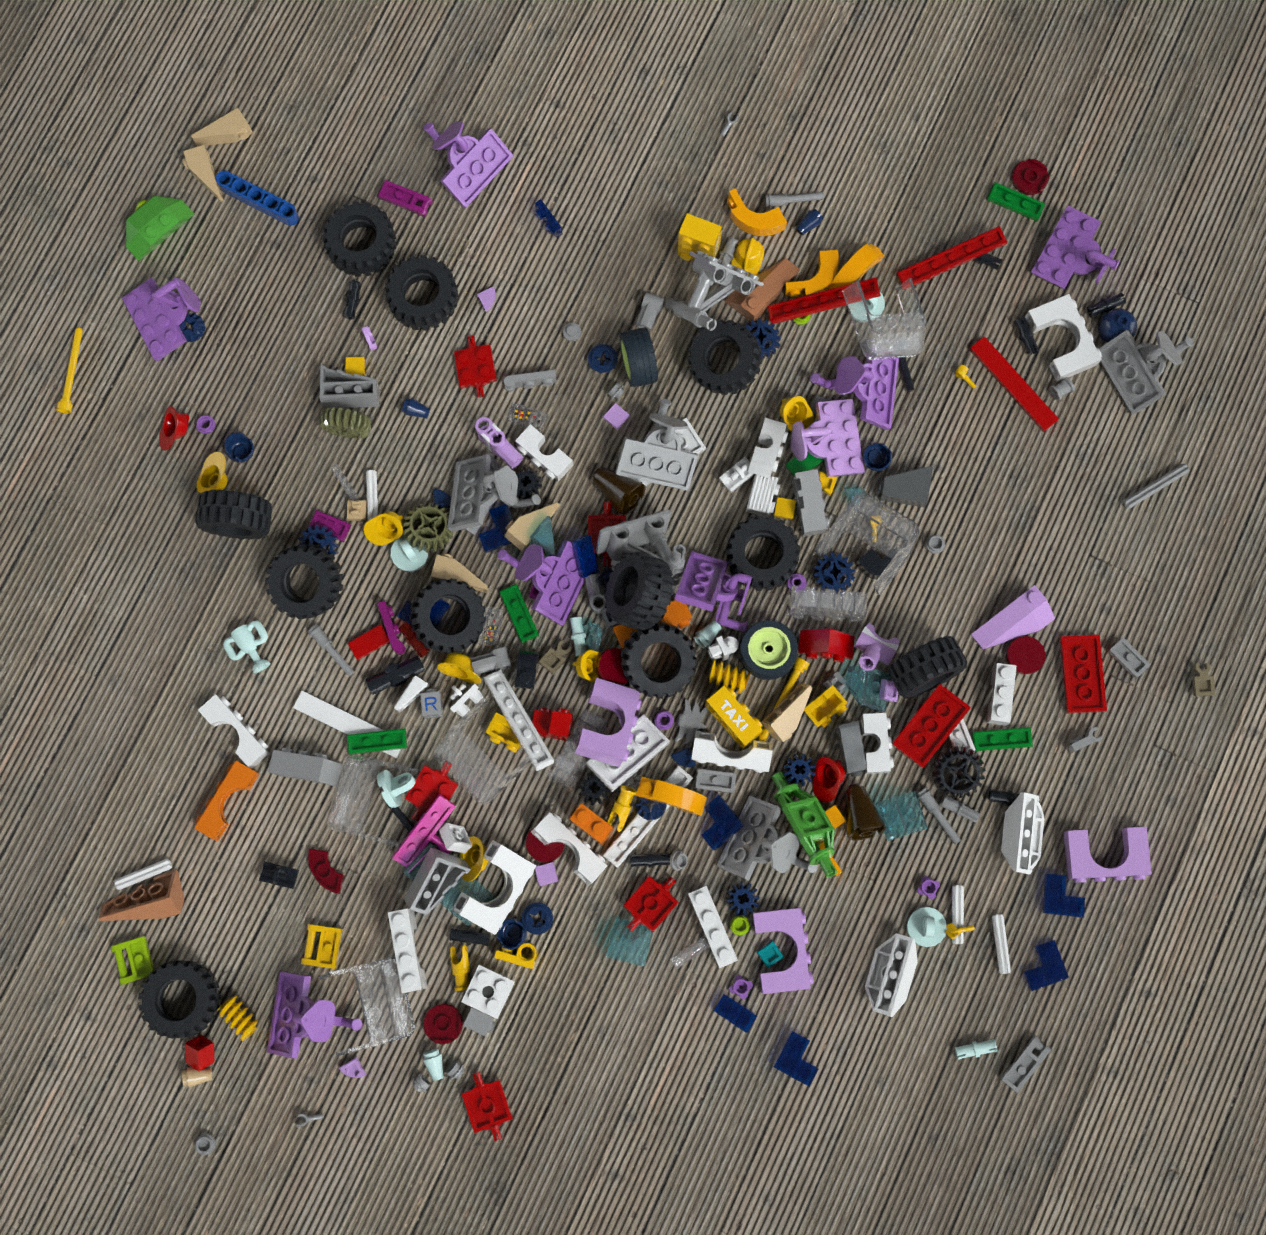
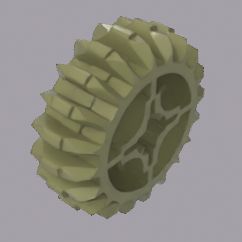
M329 407L322 411L320 427L332 435L363 439L369 435L371 420L365 414L354 410Z
M429 502L427 507H425L421 503L420 508L414 506L413 511L409 510L408 516L404 517L403 535L407 537L408 543L412 542V548L418 546L419 552L423 548L426 549L427 553L429 549L436 552L437 547L442 550L444 544L448 545L449 539L453 538V533L447 529L449 513H445L444 508L439 510L438 504L431 507ZM419 520L420 526L414 531L413 525ZM443 525L444 530L438 536L437 529H439V526Z

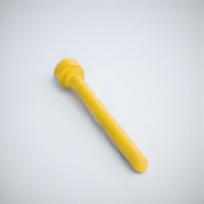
M80 327L75 329L63 396L57 402L56 411L70 414L73 407L70 396L83 333Z
M797 657L793 666L794 670L774 709L791 693L800 673L806 671L810 663ZM765 727L759 736V741L765 742L770 734Z

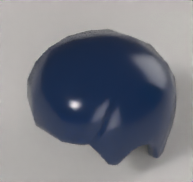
M241 432L232 433L224 442L226 455L237 463L247 462L252 458L255 451L252 440Z
M873 443L867 446L863 452V462L872 471H882L892 461L891 450L882 443Z
M509 918L504 920L501 929L499 928L497 932V939L501 943L502 948L516 949L526 940V927L519 919Z

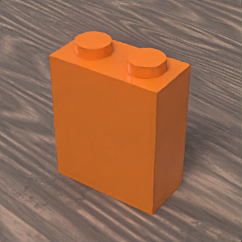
M582 803L569 819L571 823L601 846H603L614 831L610 824Z

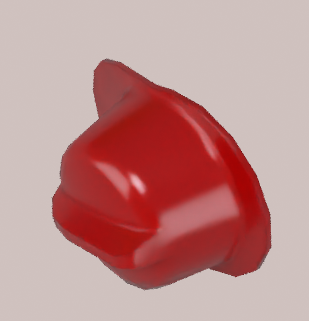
M169 406L165 412L164 422L159 435V444L164 451L169 450L174 439L183 437L188 429L189 415L176 412L172 406Z
M823 757L816 764L813 791L818 800L828 803L836 797L839 785L844 781L845 771L840 760Z

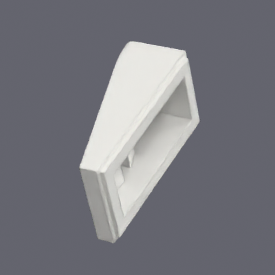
M414 676L395 704L394 709L399 713L420 696V693L428 689L429 684Z

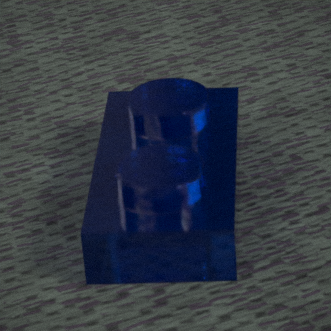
M540 199L535 202L536 210L534 212L539 220L543 219L546 223L545 227L549 234H554L556 238L563 235L561 225L543 201Z
M585 535L572 540L571 544L579 577L585 578L599 572L591 536Z
M725 994L722 995L713 1010L746 1033H748L757 1018V1015Z

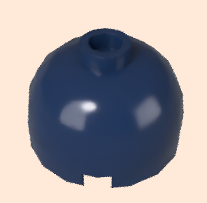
M1117 308L1110 310L1102 317L1098 324L1099 336L1107 343L1126 330H1129L1133 338L1137 332L1136 318L1125 309Z

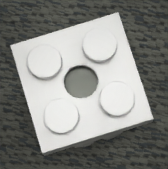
M478 965L461 1002L498 1019L515 981Z

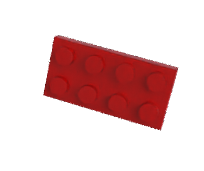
M1100 635L1061 636L1060 648L1066 713L1106 712L1107 703Z
M939 684L892 745L923 769L971 707L943 685Z

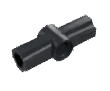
M417 655L402 663L389 665L384 671L365 680L371 694L374 695L389 687L393 688L405 683L407 679L424 672L425 668L420 657Z

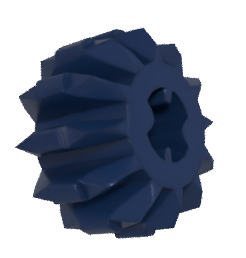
M794 754V761L791 758L787 759L790 765L784 764L783 768L789 771L784 772L783 775H790V778L787 780L788 783L795 780L794 784H798L800 781L801 786L804 787L805 780L808 783L812 782L809 776H815L816 773L810 770L816 766L815 764L809 766V763L812 761L811 758L804 761L805 754H802L799 760L798 755ZM795 766L798 768L803 767L802 772H804V774L799 773L797 775L795 773L797 769H794Z
M740 882V889L735 884L732 886L735 893L732 891L727 892L733 898L726 899V902L734 903L729 906V909L731 910L736 906V915L742 909L743 916H746V908L750 913H753L754 910L751 905L754 907L759 906L753 900L760 899V896L752 895L757 889L754 888L750 892V883L744 889L743 882ZM746 894L748 902L740 904L738 896Z

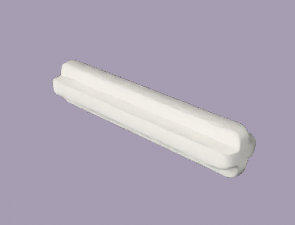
M367 470L368 521L378 516L377 472L375 470Z
M164 859L118 878L114 881L115 886L118 890H121L172 868L171 861Z
M962 885L952 886V923L957 928L964 927V887ZM964 932L960 933L955 939H952V943L963 944Z
M1002 914L992 915L999 973L1007 974L1011 972L1004 917Z

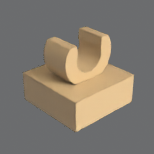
M348 500L347 520L367 521V501Z

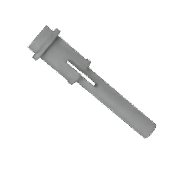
M787 193L781 195L768 194V196H765V207L771 209L772 206H787L788 203L823 200L824 193L789 196Z
M314 625L308 631L310 633L309 636L313 637L322 649L327 650L349 677L354 674V670L332 646V641L322 631V627Z
M927 787L923 788L917 793V799H921L929 813L934 814L952 842L957 844L961 839L940 811V805L931 795V790H928Z

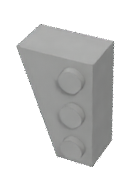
M320 365V401L323 409L329 407H380V389L377 379L358 374L351 375L343 373L342 370L337 369L336 371Z
M818 469L795 473L792 485L802 536L824 534L827 527H829L828 516H825L824 513L825 500L822 498V485Z
M281 748V751L273 750L268 773L338 787L342 764L326 759L327 755L315 753V756H309L310 753L298 750L297 754L293 753L292 749Z
M430 848L404 897L409 909L428 915L444 898V894L451 887L454 888L458 884L457 881L471 870L466 861L440 850Z

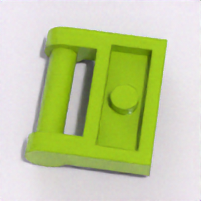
M146 936L111 946L121 978L119 979L120 986L147 978L151 971H155ZM124 949L127 951L133 974L131 976H128L122 952Z

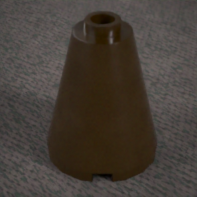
M605 467L598 468L593 474V483L620 514L628 515L638 506L636 502L638 498L642 499L645 494L646 486L642 482L616 475L615 471Z
M860 784L850 785L849 789L845 791L847 838L850 839L852 837V840L856 841L872 838L873 833L877 831L879 835L886 830L885 824L865 787L860 786Z

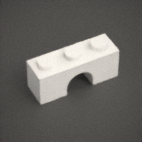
M765 418L758 443L768 448L755 447L748 472L770 478L772 471L776 472L779 464L776 458H781L784 448L781 446V442L785 443L788 432H785L787 424Z
M531 424L515 440L516 449L523 456L527 454L531 458L530 461L537 468L541 466L545 470L544 473L551 480L555 478L559 482L573 466V460L559 448L552 455H543L539 450L545 443V437Z
M996 663L992 667L991 685L993 686L991 702L988 704L987 723L1006 726L1011 722L1017 665Z
M886 713L862 714L861 716L862 736L870 735L878 741L877 751L864 754L867 766L865 774L889 773L891 768L894 767L893 756H890L889 749H892V739L888 737V729H890L891 724L890 718H887Z

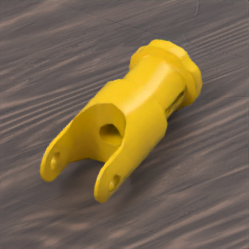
M621 785L618 800H615L607 821L608 824L612 825L618 814V832L624 828L631 809V801L637 793L634 788L626 785Z
M464 944L462 946V959L460 962L457 959L455 947L452 946L450 948L452 975L455 976L456 986L454 992L465 991L469 986L468 973H470L468 949Z

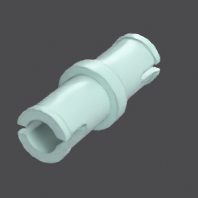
M582 617L570 618L572 628L571 640L574 641L575 657H579L586 652V633L583 632Z
M995 1039L979 1043L974 1041L969 1045L955 1047L957 1060L972 1056L977 1058L982 1054L997 1052Z

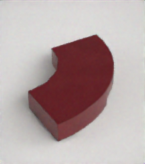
M309 848L308 862L315 879L325 889L341 894L344 874L337 872L332 867L329 861V852Z

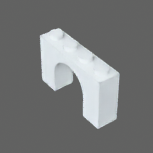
M1069 294L1029 310L1026 314V321L1034 333L1049 326L1061 325L1068 328L1075 336V350L1054 359L1049 365L1056 382L1095 367L1102 360L1099 348L1095 347L1093 336L1090 331H1087L1085 320L1082 315H1079L1077 304L1074 299H1071Z
M492 840L484 853V858L497 865L504 874L505 881L501 893L492 901L479 902L461 892L452 910L496 935L499 928L501 929L506 916L513 909L516 899L523 892L526 882L533 875L536 865Z
M407 908L388 912L402 993L427 989L425 970L421 969L416 953L414 930L417 929L414 911Z

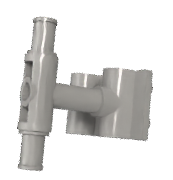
M699 250L697 253L690 251L689 255L695 257L692 266L693 271L699 274L697 285L689 303L669 298L666 301V308L672 310L677 317L692 322L696 327H704L712 331L716 328L717 322L715 319L708 317V314L705 312L735 290L748 295L753 291L756 284L763 287L764 283L758 281V276ZM714 282L721 284L720 287L706 296L710 285L712 286Z
M670 510L658 511L649 516H641L638 519L629 522L624 521L618 525L607 526L600 530L596 547L597 554L607 552L609 557L615 561H620L621 558L625 557V554L632 552H642L666 562L673 575L671 577L674 579L672 588L674 590L679 585L680 579L683 576L686 548L682 544H678V547L675 545L672 553L665 536L671 517ZM643 545L646 549L651 551L656 550L658 556L639 546Z

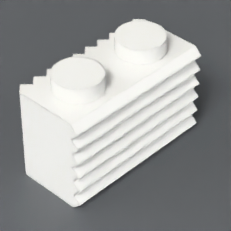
M755 475L746 512L764 515L767 518L769 513H773L776 503L772 502L773 496H778L780 484H777V477L770 476V478Z

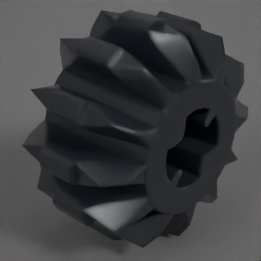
M528 467L526 472H524L523 468H520V474L515 472L518 478L516 497L522 494V499H525L526 495H529L530 498L532 493L539 494L538 489L542 488V484L539 482L542 481V478L537 476L538 472L536 470L531 473V468ZM526 481H529V484H527V486L523 485L524 483H526Z
M587 773L589 780L587 781L582 777L581 781L585 785H578L579 789H585L579 793V796L587 794L583 800L585 803L591 798V805L595 804V799L598 800L599 804H602L600 797L607 800L608 796L604 792L610 793L611 790L604 788L606 785L598 779L596 774L592 778L591 774ZM592 784H597V787L600 788L599 792L596 790L597 793L593 794L592 790L589 789L590 786L593 787Z

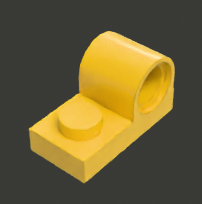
M525 943L518 948L516 955H513V950L502 948L501 951L496 950L494 958L534 969L537 949L533 944ZM525 947H530L533 951L532 957L528 959L522 955V950Z

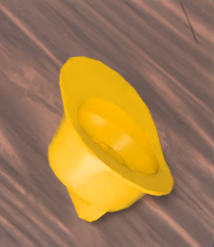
M754 238L742 240L735 249L731 265L757 275L764 257L763 245Z
M795 396L781 400L780 416L791 432L793 424L797 421L803 423L804 429H807L814 423V414L804 397Z
M221 452L210 454L204 462L196 483V488L201 494L204 491L223 490L227 485L228 478L224 471L226 458Z
M387 511L370 519L364 526L366 538L371 543L379 546L387 545L399 539L403 534V515Z
M587 650L578 657L576 662H573L572 665L576 667V672L581 678L591 682H595L596 678H599L596 667L597 659L601 653Z
M449 653L445 662L437 666L438 670L445 675L456 677L471 684L477 685L481 683V678L473 672L471 659L464 654Z
M475 836L469 837L472 847L466 853H460V858L464 859L471 869L462 876L463 880L467 882L476 879L489 863L484 858L487 847Z

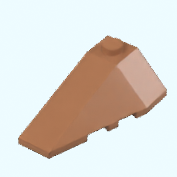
M785 258L756 275L759 277L758 281L764 283L763 287L756 284L753 291L748 295L735 290L725 302L750 322L752 320L756 322L768 308L767 306L771 305L784 290L786 282H790L800 269Z
M176 869L154 877V881L146 886L141 884L136 887L137 890L128 895L123 893L104 903L99 920L164 919L180 914L184 903V895L179 872Z

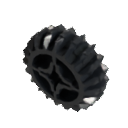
M956 745L952 752L948 747V754L945 755L941 751L940 754L943 758H935L939 764L932 765L933 769L938 770L932 772V776L937 777L933 781L935 784H939L937 788L940 791L944 789V795L950 793L951 797L955 798L958 793L959 798H963V793H966L970 797L969 791L973 790L976 793L977 789L975 786H982L979 779H985V776L980 774L986 771L984 767H980L984 762L983 760H978L980 756L978 753L974 754L973 749L967 751V748L962 746L959 751V747ZM955 758H963L958 763H950ZM969 761L973 764V776L967 773ZM944 768L948 769L951 773L948 783L944 780ZM959 768H961V771L964 773V775L958 774L957 776L954 770H959ZM962 780L967 781V783L964 785L954 786Z

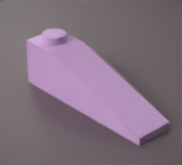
M1034 585L973 632L971 636L984 650L1040 631L1052 622L1055 617L1047 599Z

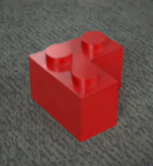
M831 628L800 630L798 653L806 655L807 659H817V656H821V658L826 659L833 658L834 662H844L845 659H853L855 636Z
M540 708L539 710H534L532 723L541 737L569 742L574 719L573 715L566 709L558 708L557 711L551 713V709Z

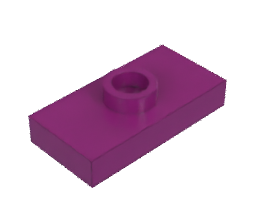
M316 510L308 527L313 526L315 529V525H320L322 529L323 526H327V531L333 530L332 536H338L337 540L344 543L352 525Z

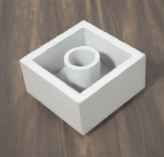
M446 823L439 830L447 850L466 853L472 847L464 826Z

